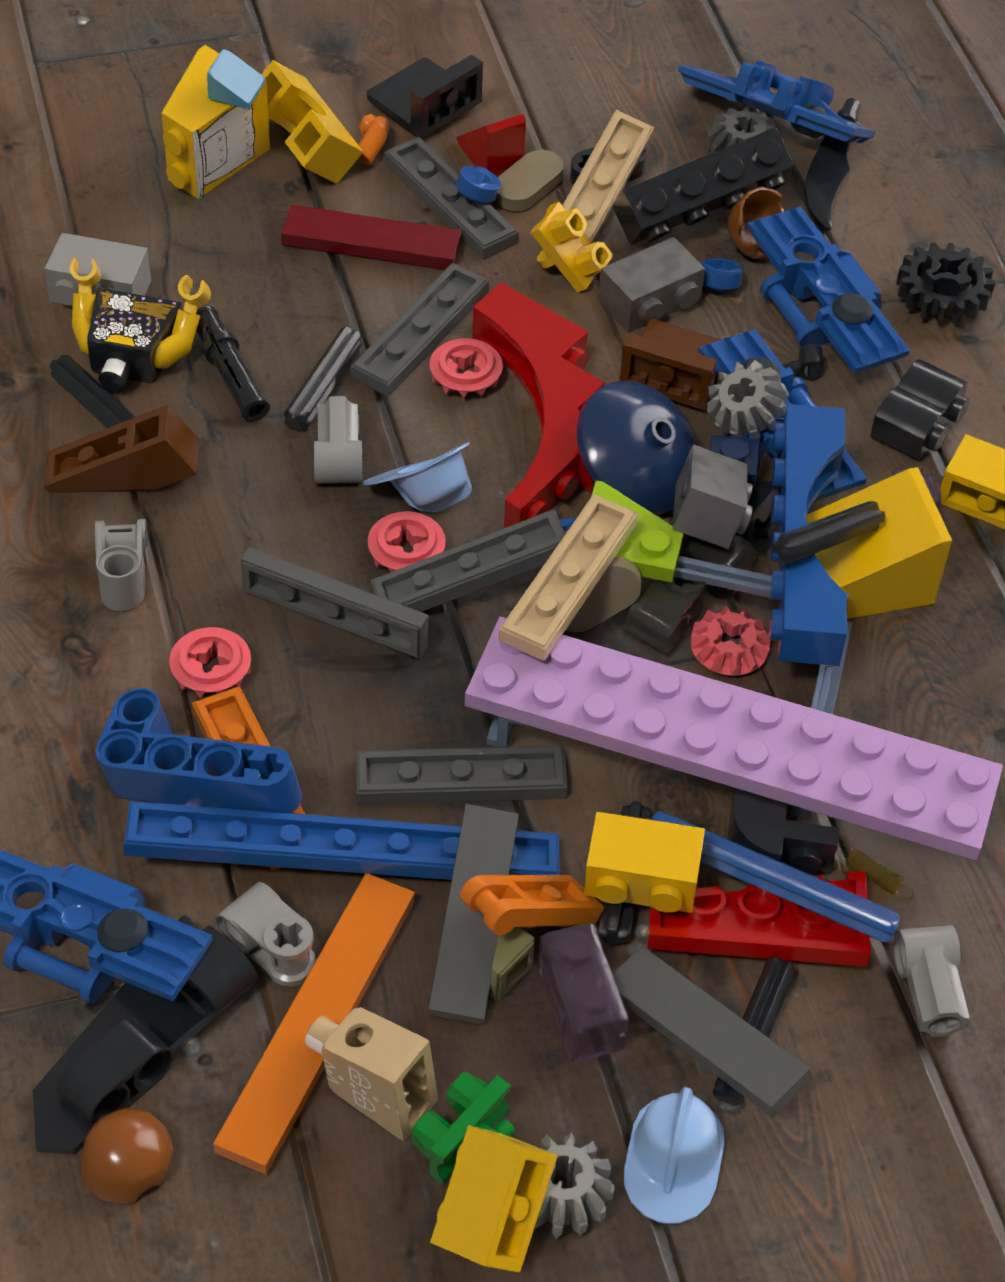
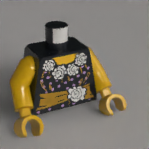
M76 257L73 258L69 269L78 284V293H73L72 329L80 351L89 356L91 370L99 374L98 380L104 388L111 391H121L124 389L128 379L146 383L153 382L164 368L170 367L188 355L191 351L200 315L196 314L197 309L206 305L211 298L210 288L204 280L200 283L199 291L195 295H189L193 286V280L189 275L181 278L178 283V292L185 300L184 307L182 302L98 288L95 295L92 294V287L98 283L101 277L98 265L92 258V271L90 274L79 276V261Z

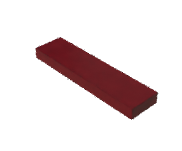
M292 204L281 232V245L444 270L452 263L455 264L461 243V230Z

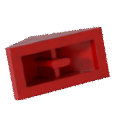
M523 113L483 126L456 138L461 149L475 166L484 167L499 177L525 154L526 119Z

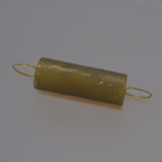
M858 848L851 853L847 861L843 860L846 862L845 865L854 871L866 870V879L892 895L899 894L898 890L902 883L907 884L903 881L904 877Z

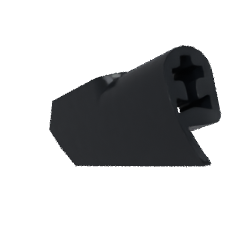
M186 915L181 916L178 920L179 922L197 928L196 925L191 921V919ZM208 925L202 931L213 935V941L174 1001L125 982L32 1090L37 1152L75 1154L83 1147L87 1134L99 1119L114 1111L129 1108L155 1086L170 1069L174 1053L258 982L256 970L247 957L213 927Z

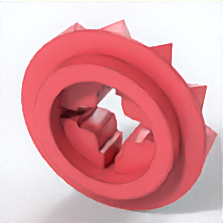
M461 338L448 341L440 345L433 352L430 358V371L433 384H442L445 394L456 390L460 392L464 399L468 392H475L483 396L486 388H496L499 377L503 372V362L500 354L491 345L476 339ZM474 365V372L467 370L463 374L458 373V368L465 370L469 366L472 367Z
M409 511L396 512L381 518L373 525L368 535V554L373 556L376 568L387 567L390 572L444 552L445 535L440 525L424 514ZM403 535H406V540L413 547L411 553L404 552V549L400 546Z
M726 605L720 613L707 610L703 619L700 622L694 623L690 643L694 656L703 666L719 674L737 676L751 673L763 665L769 655L771 640L769 639V634L764 630L763 619L753 620L750 618L747 609L740 614L733 613ZM723 633H726L730 637L739 635V644H736L732 640L723 642Z
M217 627L194 630L180 638L172 648L169 658L171 677H175L182 691L187 689L194 690L199 698L206 692H216L218 694L230 687L241 686L244 676L250 674V649L239 635L230 630ZM217 652L219 665H214L212 671L205 673L202 664H207L210 658H213L214 653Z

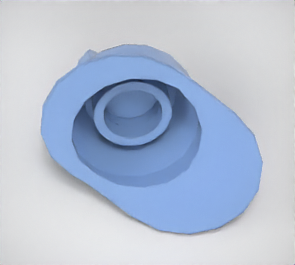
M466 442L437 458L407 465L365 480L363 485L390 481L410 506L425 512L444 510L469 497L472 492V485L461 453V449L470 443Z
M683 1087L680 1093H671L651 1101L640 1110L632 1129L624 1167V1187L630 1202L643 1216L661 1224H681L696 1218L710 1205L717 1187L725 1144L724 1128L717 1114L703 1101L693 1096L691 1088Z

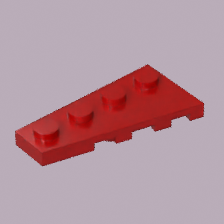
M866 870L847 872L845 880L826 881L868 899ZM822 875L814 876L823 880ZM748 883L747 888L731 892H724L719 886L696 888L692 913L682 911L662 912L651 906L648 908L647 949L763 959L775 956L787 961L868 967L871 954L870 936Z

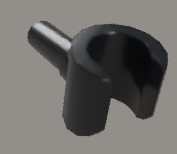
M807 344L799 350V360L790 361L782 365L785 369L790 367L794 375L800 374L803 379L817 380L823 373V348L818 344Z

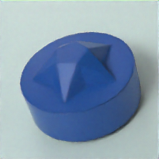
M464 166L460 170L455 185L458 191L466 198L479 203H490L496 199L501 182L497 176L484 167Z
M712 258L700 263L705 268L703 285L710 287L715 292H724L742 285L744 268L738 262Z

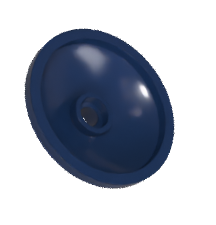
M616 381L604 385L594 392L584 403L578 417V448L585 468L594 482L597 480L608 484L654 515H663L674 511L675 484L692 446L699 445L688 419L669 398L656 389L642 383Z

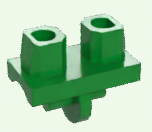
M463 1071L451 1084L446 1093V1103L461 1114L459 1118L450 1125L430 1110L413 1126L411 1142L429 1159V1176L442 1186L452 1176L456 1164V1155L463 1143L468 1125L511 1136L515 1132L514 1126L508 1120L503 1119L509 1112V1106L504 1099L511 1089L509 1083L497 1075L488 1085L483 1080Z

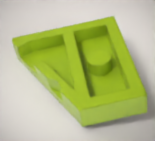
M596 480L592 496L593 494L638 513L636 527L615 557L625 558L633 562L639 568L642 577L673 583L684 533L673 530V526L608 484Z

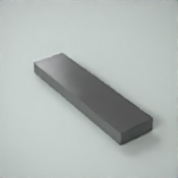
M420 137L384 152V164L444 223L452 229L461 230V239L482 260L518 244L519 232L489 203L475 202L463 196L455 185L459 174Z
M452 263L352 364L351 378L389 397L473 309V306L489 292V280Z
M553 509L372 579L371 583L375 595L423 612L544 565L565 536L557 513Z
M248 547L241 557L244 592L416 658H421L428 647L429 615L251 547Z
M564 746L356 751L357 804L566 799L567 779Z
M471 804L465 805L427 1015L483 1025L498 936L484 924V915L480 911L473 912L462 902L460 892L465 883L474 876L509 875L519 817L518 813Z
M644 946L604 981L608 994L772 1118L812 1080L809 1067Z

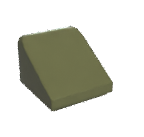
M514 927L509 933L498 936L491 969L489 998L495 1003L498 1000L500 1001L532 969L534 938L520 927Z

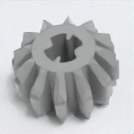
M756 360L747 369H744L743 365L736 361L733 373L726 374L719 371V381L721 384L708 386V395L711 401L707 403V411L711 419L715 420L718 431L724 436L731 434L732 437L746 438L751 434L753 439H759L760 442L761 431L765 429L773 431L774 424L776 423L775 419L784 418L785 402L789 400V394L785 385L780 382L781 379L778 373L772 367L764 369L762 364Z
M571 1132L565 1136L563 1145H557L546 1134L541 1140L540 1147L558 1156L534 1229L548 1221L552 1223V1234L556 1239L562 1235L564 1225H570L581 1237L587 1230V1219L600 1223L606 1214L604 1203L611 1201L614 1194V1184L608 1180L611 1174L609 1159H595L597 1147L594 1141L582 1148L575 1147V1137ZM562 1182H566L565 1189L562 1188Z

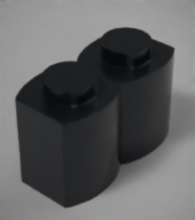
M917 359L906 371L898 386L887 395L874 416L870 437L920 461L929 450L936 452L940 448L948 431L947 426L951 421L957 424L964 416L970 401L969 398L965 397L968 382L921 359Z

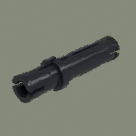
M204 306L197 309L196 314L200 315L196 331L203 342L202 351L207 361L215 364L245 421L254 422L262 419L268 414L270 404L264 398L238 351L240 345L233 333L226 330L214 307Z

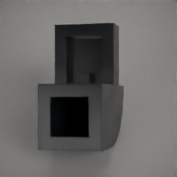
M734 788L727 839L807 874L821 873L830 875L838 847L839 828L786 820L787 803Z

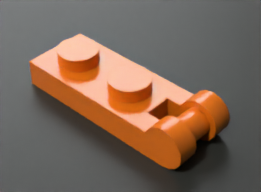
M477 875L468 880L460 892L462 902L471 911H480L484 915V924L497 936L509 933L514 927L560 926L567 928L574 925H595L605 908L595 897L584 896V887L572 875Z

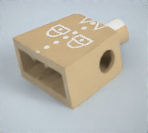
M362 1007L352 1009L340 1025L325 1016H321L309 1028L305 1044L323 1056L328 1084L331 1090L404 1142L411 1134V1130L416 1122L426 1112L430 1111L438 1101L430 1041Z

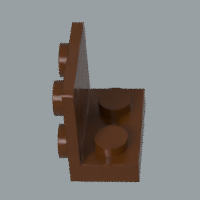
M651 319L642 336L629 333L623 344L619 381H634L656 389L670 400L706 411L707 403L711 400L708 395V386L717 385L720 381L715 376L717 359L701 355L698 350L700 346L721 339Z

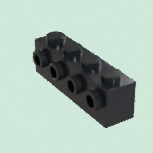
M774 127L626 188L621 192L612 208L630 245L647 239L648 242H653L669 234L672 231L671 228L683 223L686 226H691L704 220L710 215L709 212L723 207L724 210L732 209L740 198L750 190L759 187L772 190L780 188L786 183L784 178L795 165L777 127Z

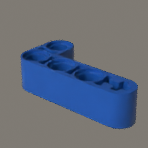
M147 688L129 690L118 698L96 746L95 754L108 785L116 796L164 804H187L191 806L292 813L302 802L303 793L291 758L286 751L271 746L173 735L158 695L153 690Z

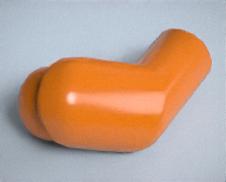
M367 114L361 120L359 128L363 138L358 145L363 150V153L357 161L364 165L370 166L387 139L390 126L388 120L383 116L376 117L373 114Z

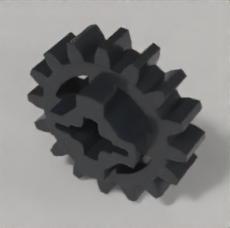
M935 242L930 243L929 251H925L917 246L914 249L913 256L905 255L902 266L899 267L896 284L899 285L898 297L908 298L906 303L908 309L919 307L921 309V318H926L930 313L936 315L937 323H943L945 317H951L956 324H959L964 314L971 319H976L978 310L986 311L989 300L992 298L995 281L992 280L993 269L983 268L984 257H969L971 249L968 247L958 252L955 251L953 243H948L946 249H940Z

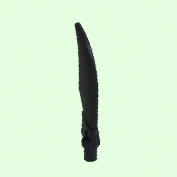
M849 98L845 101L842 109L836 114L843 119L859 124L857 114L861 104L858 100ZM826 134L808 169L805 196L812 216L825 231H830L832 228L831 213L834 201L850 172L847 152L852 142H845Z

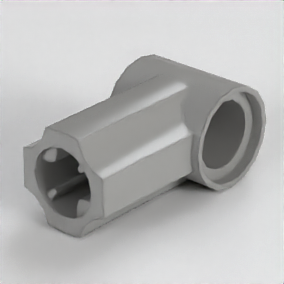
M331 396L325 403L318 405V441H314L315 484L363 483L362 440H358V405L351 403L346 396Z
M954 926L897 929L893 942L895 965L900 978H907L919 1031L926 1032L931 1037L950 1036L953 1032L966 1028L970 1017L958 974L961 953L959 938Z

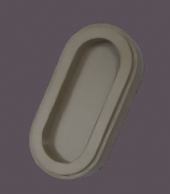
M534 150L524 155L498 177L501 187L495 199L496 203L506 210L515 212L531 208L562 181L564 164L561 157L548 150Z
M615 557L566 631H587L635 603L639 598L642 584L639 568L628 559Z

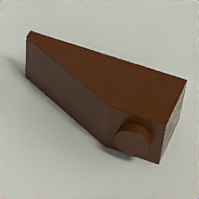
M165 405L48 451L44 488L48 492L157 490L197 475L199 438L169 405Z

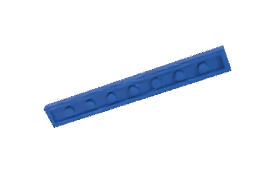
M129 801L124 838V856L452 880L461 826ZM516 830L509 875H560L559 834Z

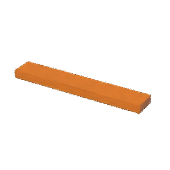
M365 873L213 1143L214 1153L267 1175L325 1069L323 1056L305 1044L309 1028L321 1016H325L340 1025L352 1009L358 1008L415 903L414 891Z

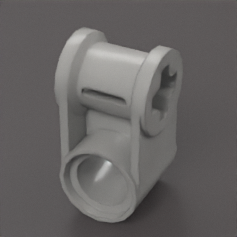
M138 519L136 524L106 525L103 520L96 521V569L101 601L107 608L114 611L131 610L139 606L145 596L146 563H148L146 519Z
M262 882L255 883L215 916V923L220 934L270 976L274 982L289 987L304 983L316 962L315 954L311 949L314 940L312 926L306 919L302 918L285 904L269 886Z

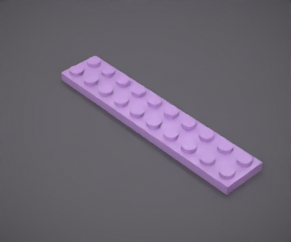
M501 616L495 625L465 692L466 707L977 861L981 851L1003 768L1002 764L565 635L560 637L546 660L542 661L498 641L499 629L507 619Z

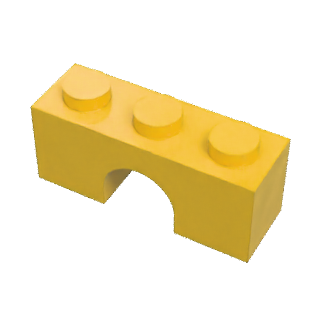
M272 60L261 74L267 82L268 118L291 133L285 143L304 168L338 184L361 156L363 150L305 77Z

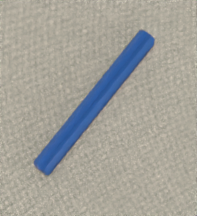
M657 811L651 819L698 827L664 811ZM708 830L704 832L700 863L881 942L889 943L896 934L900 923V915L896 911Z

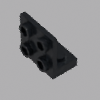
M470 55L444 70L430 59L424 57L367 90V100L422 139L482 102L483 62Z

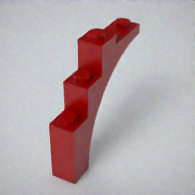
M501 282L473 306L472 339L483 341L496 349L501 356L502 362L520 380L534 404L542 435L539 451L526 476L505 500L504 528L550 511L562 499H569L577 487L590 494L593 493L595 482L585 468L578 448L577 422L581 408L586 400L603 387L605 382L583 370L589 357L586 352L588 331Z

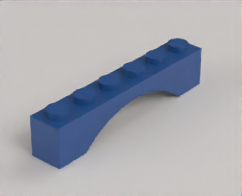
M787 404L784 422L774 424L772 451L781 452L780 458H774L772 487L780 488V495L774 494L771 524H780V532L773 531L770 560L779 562V570H772L770 600L779 601V609H772L769 639L778 640V661L840 666L847 636L846 593L830 578L816 554L785 564L780 562L778 554L773 553L772 545L773 542L778 541L780 534L807 524L806 515L811 504L821 491L838 477L845 446L844 408Z

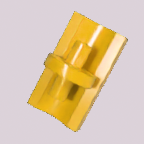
M556 202L547 208L544 218L530 232L543 248L537 257V262L542 268L556 265L575 291L580 292L586 290L596 274L601 272V268L607 266L612 259V252L604 242L597 241L591 244L584 234L587 229V220L578 208L565 210L560 202Z

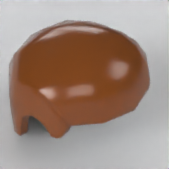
M765 187L750 190L740 198L729 212L727 228L730 238L740 252L749 258L757 260L768 259L748 231L747 224L748 222L784 211L781 206L782 194L778 191Z
M123 1108L102 1117L93 1125L84 1141L79 1168L85 1186L102 1201L125 1205L133 1204L149 1188L162 1185L165 1174L168 1173L175 1149L168 1128L153 1114L137 1108L131 1110Z

